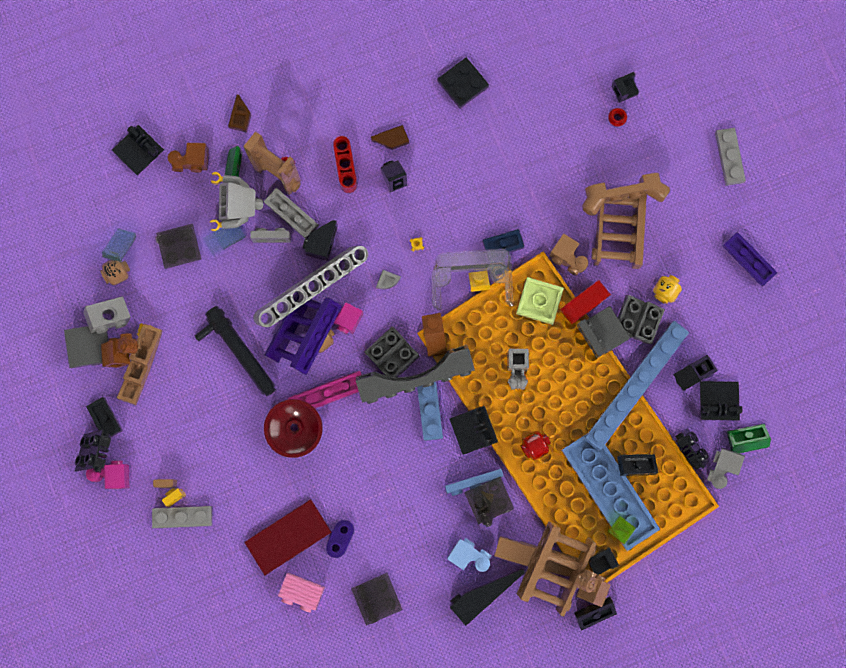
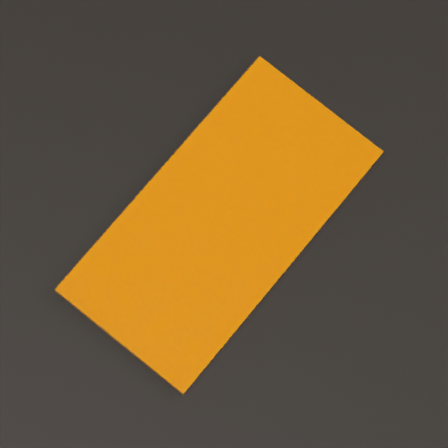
M543 251L490 285V290H482L442 316L447 351L467 345L475 369L467 376H453L449 383L468 411L485 405L498 442L491 446L545 528L548 521L560 528L562 535L585 543L587 537H589L596 543L595 553L606 547L611 549L619 566L600 574V576L605 578L604 582L607 583L714 511L719 505L642 395L605 445L617 464V457L620 455L655 454L658 474L626 477L660 530L630 550H625L561 450L591 430L630 376L612 350L599 358L595 357L577 328L579 322L589 319L587 314L573 325L562 314L560 309L573 300L575 296ZM527 277L564 288L553 325L516 314ZM422 329L417 332V335L426 347L424 330ZM509 349L529 350V369L524 371V376L528 379L525 390H511V386H509L508 379L511 376V371H507V352ZM445 354L432 357L438 363ZM538 431L542 435L546 434L551 442L548 445L549 453L537 460L527 459L520 446L522 445V439ZM558 541L556 542L562 553L579 557L580 550ZM588 563L585 569L593 572Z

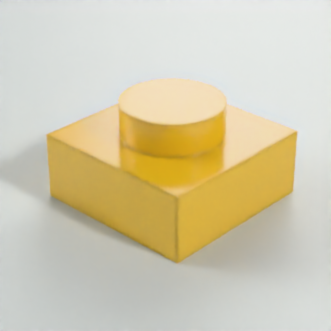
M487 270L468 273L471 292L490 290Z
M172 488L165 493L166 497L162 501L166 507H171L186 496L182 489Z

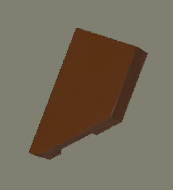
M237 94L228 127L247 132L251 113L240 95Z
M403 125L371 136L372 142L384 145L391 150L409 144V139Z

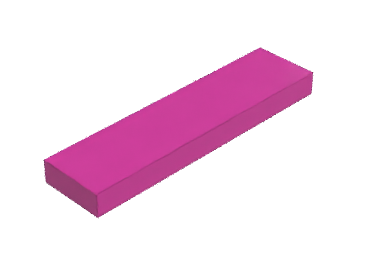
M360 371L291 396L288 400H303L315 409L358 393L356 376L362 374Z

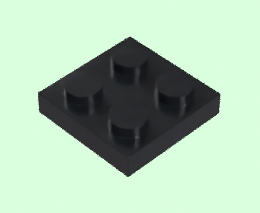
M467 57L437 79V82L460 109L489 88L488 82Z

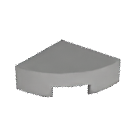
M383 270L376 288L382 290L392 288L399 282L401 276Z

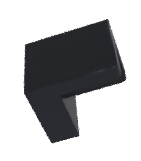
M634 72L615 79L611 86L619 103L639 94V90L634 82L636 76Z
M609 547L595 553L588 561L593 572L597 575L619 566Z

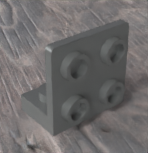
M607 307L591 318L584 319L577 324V328L596 358L601 357L630 339L611 307Z

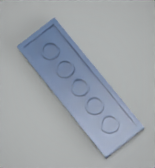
M584 435L561 451L610 527L613 529L616 523L620 522L616 528L629 532L627 534L621 530H613L625 550L628 551L659 531L660 528L627 477L620 476L619 465L606 445L598 451L584 440L586 436Z

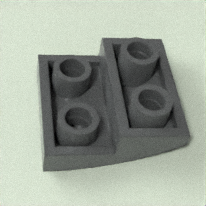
M626 295L618 315V320L630 338L652 344L665 309L653 303L639 300L631 295Z
M88 326L64 330L69 368L102 364L101 344L108 342L107 331L101 334H97V332L91 333Z
M393 326L365 351V354L383 374L391 377H398L420 357Z

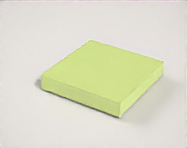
M527 277L516 314L553 325L564 288Z

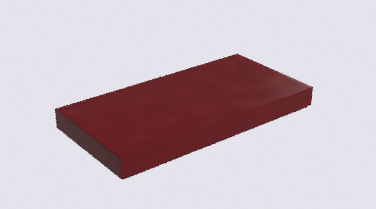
M310 499L244 543L264 576H266L332 532L312 499Z

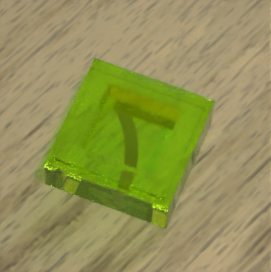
M619 516L607 532L625 544L636 528Z

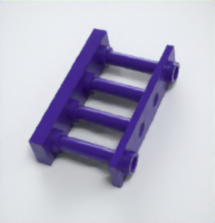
M298 292L293 299L295 302L299 299ZM325 297L322 303L310 299L283 318L264 355L279 363L281 358L291 361L290 367L307 375L342 306L328 297ZM308 306L318 310L314 320L303 317ZM299 323L309 327L305 337L294 334ZM290 340L301 344L296 354L285 351Z

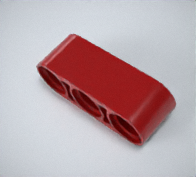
M339 136L333 142L339 182L344 192L352 193L357 188V180L351 145L347 137ZM340 144L347 145L344 150L338 149ZM343 162L350 163L347 168L340 166ZM350 179L353 183L350 186H346L343 184L344 181Z
M598 280L562 307L560 311L570 324L573 325L611 294L601 281Z

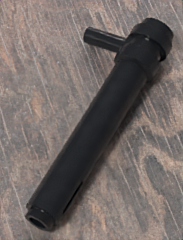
M218 306L208 310L205 316L209 325L198 332L195 338L200 341L214 330L216 334L221 336L263 395L265 394L266 397L275 392L274 383L232 327L230 319L224 316L225 312L219 309Z

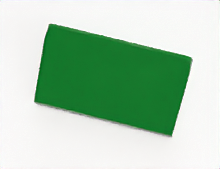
M239 146L230 149L228 152L225 175L239 177L243 154Z
M765 424L727 431L730 449L733 452L744 453L770 447L771 437Z

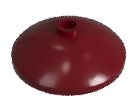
M289 399L276 404L269 411L264 422V435L268 445L276 453L284 457L298 458L307 455L316 448L322 437L323 424L319 413L312 405L303 400ZM296 424L298 430L293 431L291 425Z

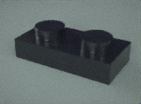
M101 397L86 406L99 431L104 430V433L110 434V438L123 431L105 397Z
M655 454L620 455L617 457L620 476L658 474Z
M611 597L605 599L602 607L592 604L574 612L582 631L617 615Z

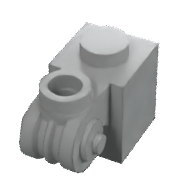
M509 349L507 352V371H511L510 379H508L509 386H511V390H525L528 379L524 376V371L529 369V350Z
M722 448L721 452L717 451L713 461L717 463L715 470H710L707 480L711 481L715 488L723 489L728 482L724 474L730 472L739 475L745 455Z

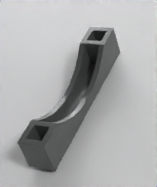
M467 345L448 350L436 365L417 375L391 377L374 371L356 376V384L362 403L367 402V404H370L384 396L386 398L394 397L401 391L408 393L414 391L415 387L432 386L434 382L439 380L446 382L452 380L453 376H467L475 369Z

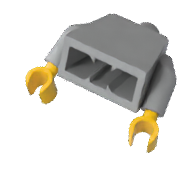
M218 172L212 173L213 176L219 177L217 181H210L214 185L220 184L219 220H222V222L211 220L210 222H216L218 227L210 230L238 228L246 223L249 217L255 215V210L263 208V200L255 198L256 191L249 188V184L243 179L230 175L221 176Z

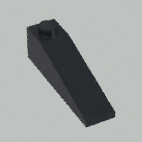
M519 569L462 595L458 593L450 600L452 603L450 605L451 610L466 626L519 579L525 571Z

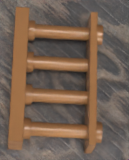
M255 131L243 146L254 170L260 174L263 170L272 173L282 181L288 195L296 192L301 185V179L293 158L289 157L286 162L281 160L267 149L262 136Z
M647 194L633 200L624 198L618 203L604 202L606 204L631 205L635 208V215L604 214V204L597 213L595 248L592 249L591 255L595 266H598L601 258L627 260L632 263V269H640L642 267ZM603 222L631 224L634 226V233H631V235L603 232ZM602 240L630 242V244H633V251H630V253L601 251Z
M548 521L516 594L525 602H528L530 597L534 596L557 605V612L564 617L566 611L568 612L572 605L571 600L576 591L575 580L580 573H584L590 557H593L595 554L596 543L589 537H587L585 543L562 535L560 528L555 523ZM558 541L580 550L577 561L552 552L554 543ZM552 560L573 569L569 579L567 580L545 571L544 565L546 561ZM543 578L565 587L561 597L559 598L536 589L538 579Z

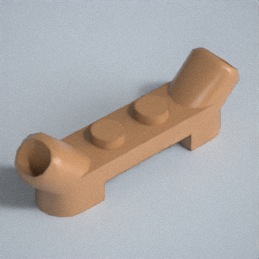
M659 173L642 175L638 184L606 190L605 182L594 184L585 188L587 198L582 204V209L588 215L594 216L598 213L604 202L618 203L624 198L633 200L640 198L644 194L658 202H663L670 192V187L661 182Z

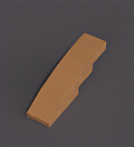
M146 324L143 325L137 339L138 350L129 357L130 364L124 374V382L117 396L118 400L137 405L163 332L161 329Z
M500 536L494 556L529 566L537 546ZM552 550V552L573 561L578 559L577 557ZM552 560L546 561L544 565L545 571L570 577L573 570Z

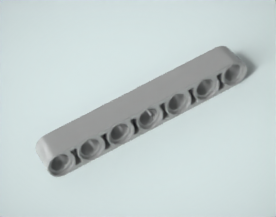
M363 246L349 247L258 309L253 316L254 322L261 327L274 325L364 263L368 258L367 249ZM356 250H358L360 253L358 259H356L354 256ZM341 260H343L345 263V267L343 268V270H341L339 267V263ZM326 270L330 274L328 280H325L324 273ZM310 281L314 282V289L312 291L308 287ZM297 291L299 299L295 302L293 294ZM282 302L284 308L279 313L277 305ZM264 313L268 316L266 323L261 321V316Z

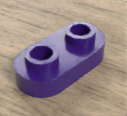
M341 520L335 525L326 546L329 556L339 558L345 554L354 534V526L350 521ZM346 526L348 532L346 534L341 533V527ZM333 545H339L340 549L338 552L333 551Z

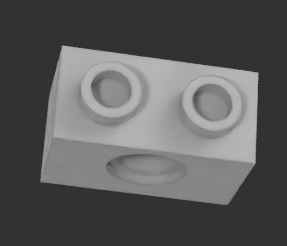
M123 296L85 306L83 312L90 332H97V334L108 331V328L116 327V329L122 328L127 325L131 318ZM103 314H110L112 316V319H105L103 317Z

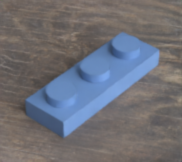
M436 382L429 387L419 386L417 389L424 441L443 439Z
M502 469L446 485V493H451L452 496L463 493L462 489L470 487V490L481 488V483L489 482V485L501 482L500 478L503 477Z

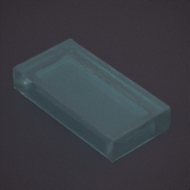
M240 227L231 229L221 228L203 239L211 254L215 255L246 238Z
M118 228L103 250L102 257L121 262L135 241L136 233Z

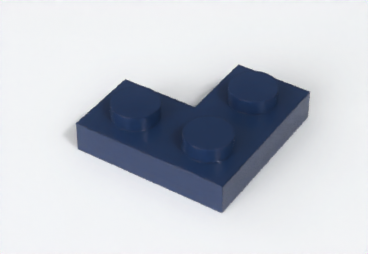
M519 229L483 239L482 241L493 277L512 271L507 253L524 249Z

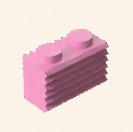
M287 573L278 597L282 598L281 601L289 605H293V602L301 605L300 609L311 613V610H317L325 587Z

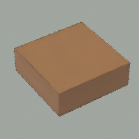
M153 480V487L176 488L177 480Z

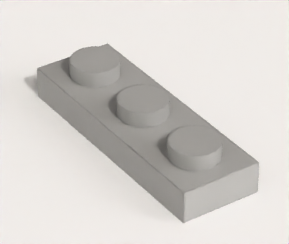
M735 128L716 130L715 136L725 186L744 183L746 179Z
M277 188L264 201L270 209L304 238H308L309 234L319 226Z
M212 506L152 509V528L212 526Z

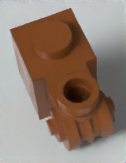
M187 143L184 156L176 150L171 151L168 154V161L172 165V171L183 172V169H189L191 172L200 173L202 170H208L209 148L206 143Z
M121 334L120 338H110L108 342L101 344L102 366L120 368L130 364V354H135L138 350V342L132 338V334Z

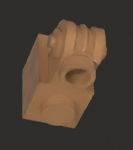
M563 233L549 255L552 258L551 260L557 265L567 266V270L575 276L578 273L584 272L588 266L586 257L579 256L576 258L574 256L579 243Z
M586 569L575 580V587L579 588L577 597L600 607L603 606L611 585L604 582V577Z

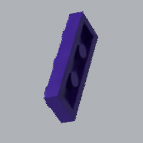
M738 232L722 245L762 287L777 274L776 270Z

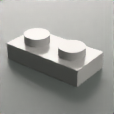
M257 228L256 231H251V240L253 243H291V234L285 228H276L275 231Z

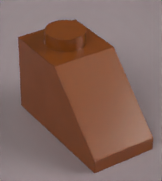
M441 313L422 316L428 357L446 354L447 349Z

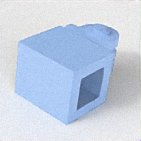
M465 538L464 541L459 539L447 559L462 570L465 569L470 561H475L476 569L484 572L489 569V560L492 555L483 549L480 552L473 548L475 544Z

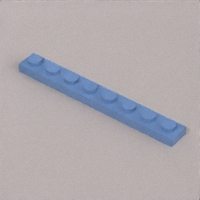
M676 321L669 325L584 437L586 442L598 451L604 447L689 334L686 329Z

